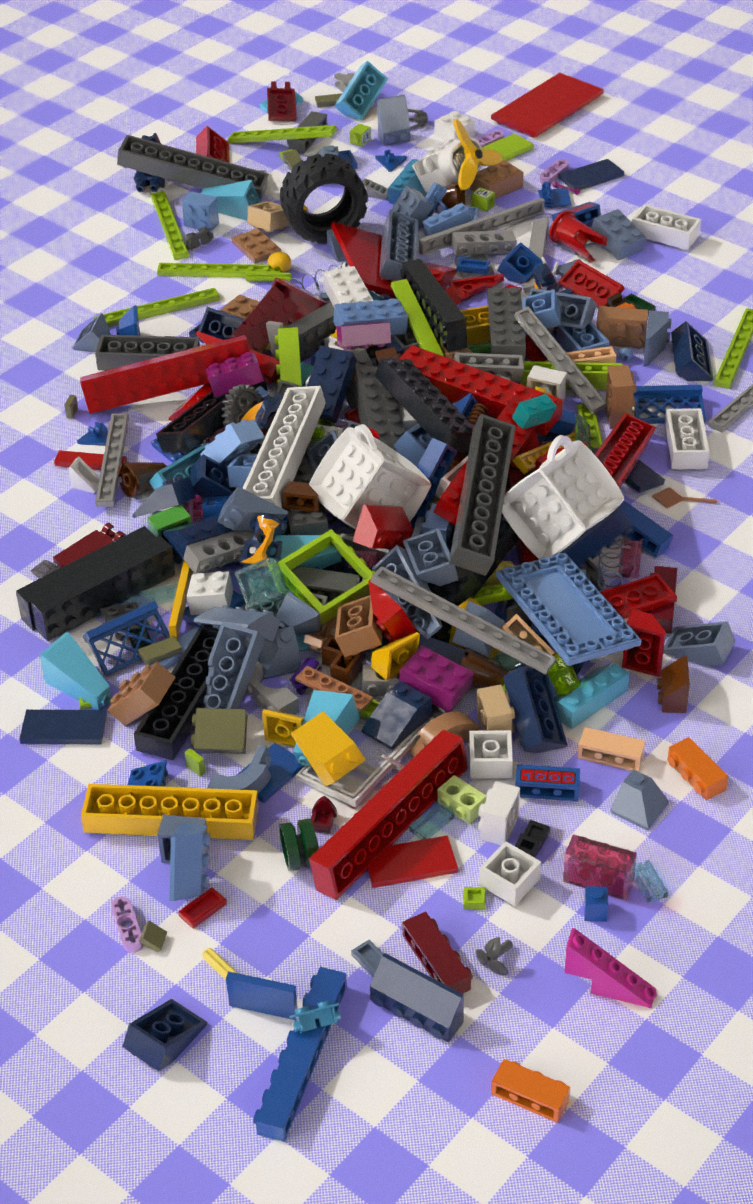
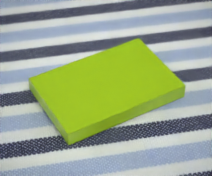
M513 133L482 147V149L497 151L502 155L503 160L507 161L534 149V144Z

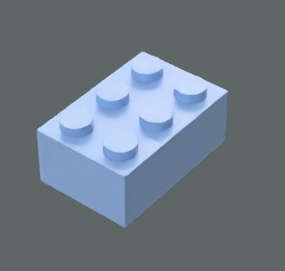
M243 420L236 424L232 422L225 427L226 430L215 436L213 442L205 446V450L200 455L204 454L228 467L239 453H249L265 437L255 420Z

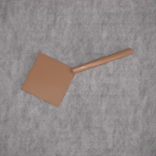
M670 487L652 495V498L667 509L684 500L708 503L718 502L715 499L682 497Z

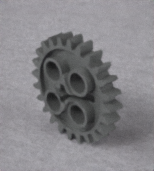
M244 384L233 386V389L229 390V394L225 395L227 401H223L225 407L222 408L225 411V414L222 415L225 418L223 424L239 423L252 407L261 403L262 396H258L259 391H255V387Z

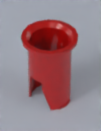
M570 210L561 212L554 219L549 230V238L552 242L563 243L589 262H593L595 259L584 247L587 241L590 240L602 245H607L608 241L606 236L601 235L577 220L574 213Z

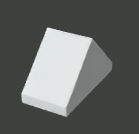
M78 456L68 468L71 488L95 493L98 489L100 477Z

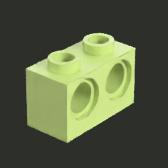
M455 775L438 788V804L443 809H447L455 814L457 818L464 820L468 824H471L479 817V808L482 803L485 804L486 802L485 794Z

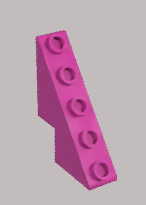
M571 929L566 945L564 973L592 979L591 994L652 1008L654 998L657 996L654 986L577 929Z

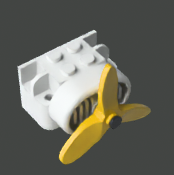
M454 119L453 124L458 138L433 146V150L425 152V156L414 163L412 167L425 193L429 191L434 182L442 186L458 182L459 188L466 190L472 185L477 172L482 166L499 164L503 160L502 155L491 149H482L476 139L469 137L460 120Z

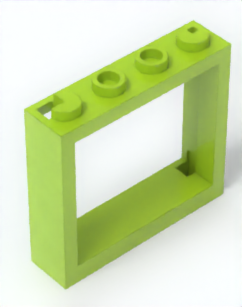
M332 529L275 563L276 575L297 598L320 613L321 624L337 616L338 606L370 595L368 581L375 573L367 567L362 558L359 559L356 556L353 548L347 546L343 538ZM332 545L359 573L364 581L323 606L291 570Z

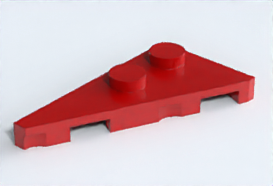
M498 274L450 280L449 287L453 286L462 301L503 282L504 275Z

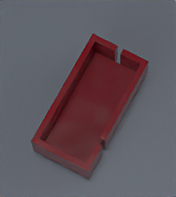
M275 277L272 287L275 285L285 294V299L289 298L299 306L297 311L288 320L292 323L329 303L287 280Z
M274 285L229 338L245 335L249 349L262 353L269 344L266 323L274 321L283 323L284 326L299 306L291 299H285V294Z

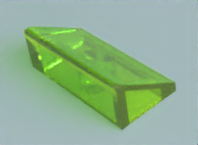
M556 652L552 654L556 661L549 670L548 675L558 695L562 696L571 693L581 683L572 665L568 666Z

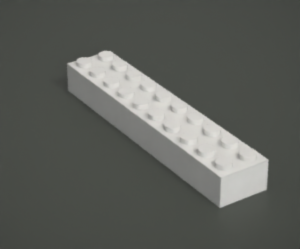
M321 386L287 388L243 489L282 508V491L289 481L294 480L326 404Z

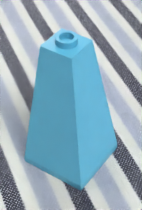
M252 180L203 188L201 194L217 197L218 213L246 221L248 206L261 203Z
M277 535L274 542H283L282 560L321 535ZM331 545L298 566L308 568L320 567V569L342 561L341 554ZM271 548L270 555H274L276 548ZM274 573L276 584L279 587L280 578Z
M64 633L40 654L46 684L78 701L79 698L83 699V702L90 703L95 710H101L110 703L112 697L109 684L70 633Z
M313 690L302 725L324 711L347 734L360 721V714L353 695ZM296 743L293 753L297 762L305 766L310 765Z

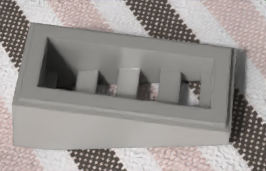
M367 178L362 180L368 197L388 199L387 187Z

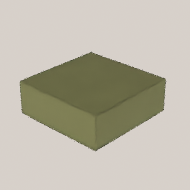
M70 395L64 404L66 418L72 419L78 411L76 395Z
M148 921L145 923L139 942L158 953L162 949L167 931Z

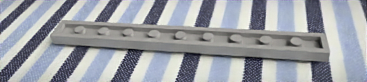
M538 198L419 239V253L425 255L451 246L453 232L495 231L544 214L545 200Z
M382 566L371 577V583L545 675L555 664L556 658Z

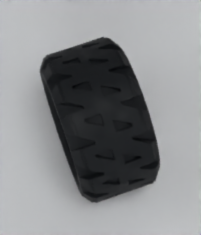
M326 153L324 156L320 154L309 156L306 161L301 160L292 167V172H288L282 182L283 187L280 188L281 207L293 230L307 241L313 243L316 241L320 244L327 243V230L332 229V222L357 228L360 225V219L365 217L367 211L365 203L368 202L365 186L352 165L344 158L339 159L337 155ZM330 183L344 186L341 200L329 211L319 214L303 211L306 198L319 186Z

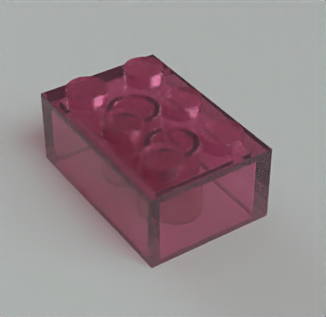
M573 834L565 852L563 882L585 888V886L608 887L609 896L627 900L634 883L637 853Z

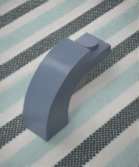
M258 745L251 764L242 773L235 776L213 774L207 788L257 790V793L261 792L271 778L268 767L271 764L272 757L267 746Z

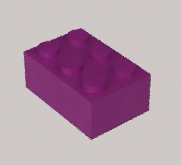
M246 352L236 359H226L221 364H211L209 368H206L215 397L229 393L233 386L244 384L251 386L264 381L256 355L251 352Z
M422 645L400 669L399 682L402 681L431 697L432 704L447 712H452L471 689L474 672Z

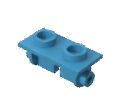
M331 1000L317 1003V1009L309 1010V1006L295 1009L296 1014L289 1016L290 1018H296V1022H293L294 1031L303 1033L304 1031L316 1029L315 1019L319 1020L320 1027L336 1024L338 1020H341L339 1010L335 1011L334 1008L339 1003L332 1004Z

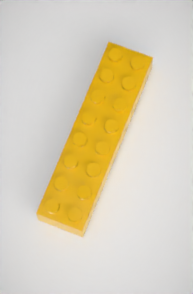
M88 784L81 812L84 833L157 836L164 814L206 819L207 832L210 833V838L254 840L259 810L257 790Z

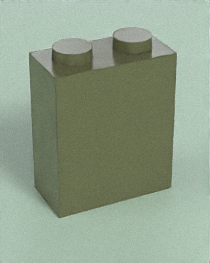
M196 708V714L192 716V726H195V734L191 735V747H194L197 753L246 754L248 721L246 709Z

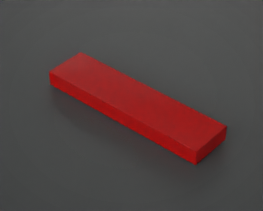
M59 450L54 460L55 466L70 467L79 456L91 469L101 470L104 454ZM127 456L122 457V463L127 462Z

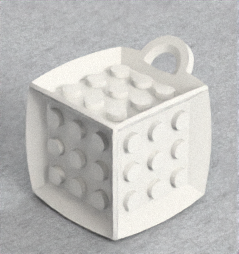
M364 424L358 425L355 428H346L325 454L309 483L319 495V502L332 514L354 529L357 528L363 504L401 506L404 508L410 522L431 487L430 481L413 463L385 443L373 437L369 428Z
M559 435L550 445L547 460L540 468L518 482L504 495L502 513L518 537L537 558H548L566 549L587 529L610 515L624 501V496L610 473L586 445L580 440L572 442L569 437ZM563 446L564 449L556 455L557 449Z

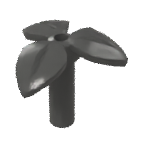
M500 937L493 938L485 945L486 953L482 949H477L475 952L476 957L482 965L489 962L491 971L499 975L508 974L507 968L497 958L513 947V943L511 940H506L501 944Z

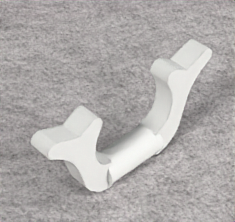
M329 336L330 343L328 347L344 350L336 346L338 345L337 339ZM353 346V349L345 351H350L354 354L365 350V348Z

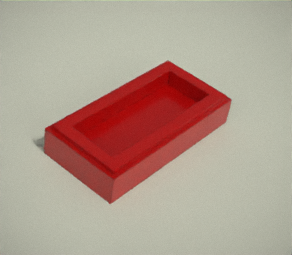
M211 887L179 910L178 915L194 929L227 904V900Z

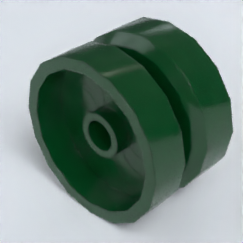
M311 819L298 820L297 833L291 822L279 824L281 846L288 871L301 868V855L305 865L311 867L309 858L319 850Z

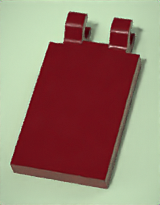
M271 81V87L267 88L268 121L296 122L295 89L290 87V82H285L284 88H277V82Z
M106 523L100 532L94 530L55 555L53 561L62 568L125 536V533L118 531L115 534L111 530L114 526Z

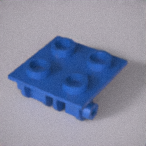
M544 182L542 190H538L539 197L545 200L544 207L572 205L568 188L551 189L550 183Z
M167 760L131 770L127 785L165 787L166 777L168 776Z

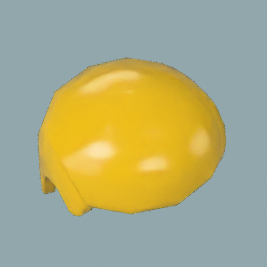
M275 252L269 256L268 265H271L273 269L279 267L282 272L292 269L291 258L287 253Z

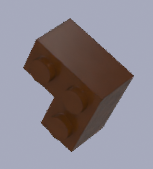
M332 635L328 637L321 647L322 664L330 667V677L351 686L363 669V664L366 665V650L361 651L357 655L344 657L335 640V636Z

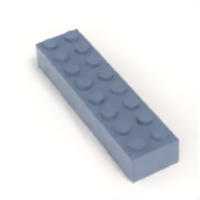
M389 210L383 224L379 276L384 280H403L400 274L402 262L417 259L418 220L394 210Z

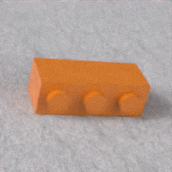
M690 737L669 746L667 757L669 765L675 768L682 778L688 781L705 800L727 790L728 775Z
M503 1059L491 1081V1095L556 1123L559 1122L570 1100L571 1087L564 1082L551 1079L539 1071H532L517 1062H511Z

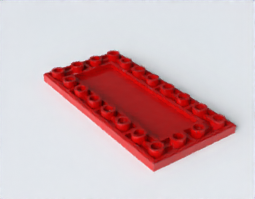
M559 72L491 114V119L498 124L516 129L520 133H526L531 137H538L541 133L604 94V89Z
M332 222L331 228L348 261V265L351 267L355 266L367 290L374 291L378 295L386 294L393 299H397L391 287V282L393 281L384 280L379 276L382 235Z

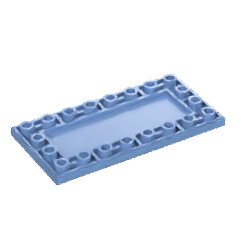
M558 553L555 556L540 558L533 562H524L518 566L506 567L496 571V578L568 666L641 646L639 636L566 553Z

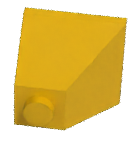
M418 632L373 651L371 668L386 680L399 674L400 669L418 650L420 634Z
M263 709L265 741L295 748L296 742L290 733L302 726L304 717Z

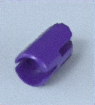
M307 658L289 679L296 692L300 695L304 694L309 686L296 681L295 677L306 666L316 670L319 662L314 658ZM320 666L317 670L321 672L322 666Z

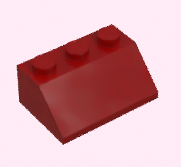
M633 609L627 624L641 639V646L623 650L622 668L660 678L666 632L652 614Z

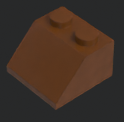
M682 656L661 670V678H657V690H660L657 702L661 704L662 713H686L690 687L688 656Z

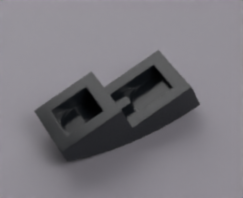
M530 819L524 834H520L515 847L535 858L551 831L550 826Z

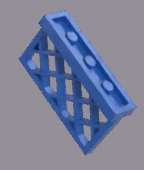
M702 385L636 386V393H633L635 397V417L649 424H664L665 417L660 418L657 416L658 413L662 412L666 415V409L664 408L668 405L673 409H682L686 405L691 409L700 407L705 423ZM699 401V403L696 404V405L690 403V402ZM655 402H664V404L659 406ZM673 402H682V403H681L679 406H677V405L674 404ZM639 403H647V404L643 407V406L640 405ZM652 406L657 410L652 413L648 408ZM644 412L649 417L640 418L639 415H641Z
M155 600L93 628L82 636L85 643L89 644L105 677L142 660L140 655L135 657L136 653L139 654L138 647L140 641L154 644L156 643L157 633L165 635L166 639L170 638L169 631L157 610L158 605ZM153 615L158 622L156 628L146 625L147 619ZM132 625L142 627L139 636L129 633ZM144 628L155 632L152 641L142 638ZM118 632L125 635L122 644L112 641L114 633ZM127 636L138 640L135 649L125 646ZM99 640L108 643L105 652L97 650L94 643ZM110 644L121 648L118 657L108 654ZM123 649L134 652L131 660L128 661L121 658ZM106 657L117 660L114 668L107 669L104 663Z

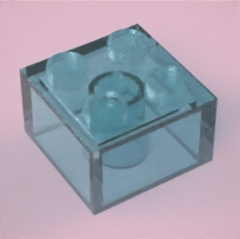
M266 558L234 572L247 609H257L284 598L289 592L278 561L275 558Z

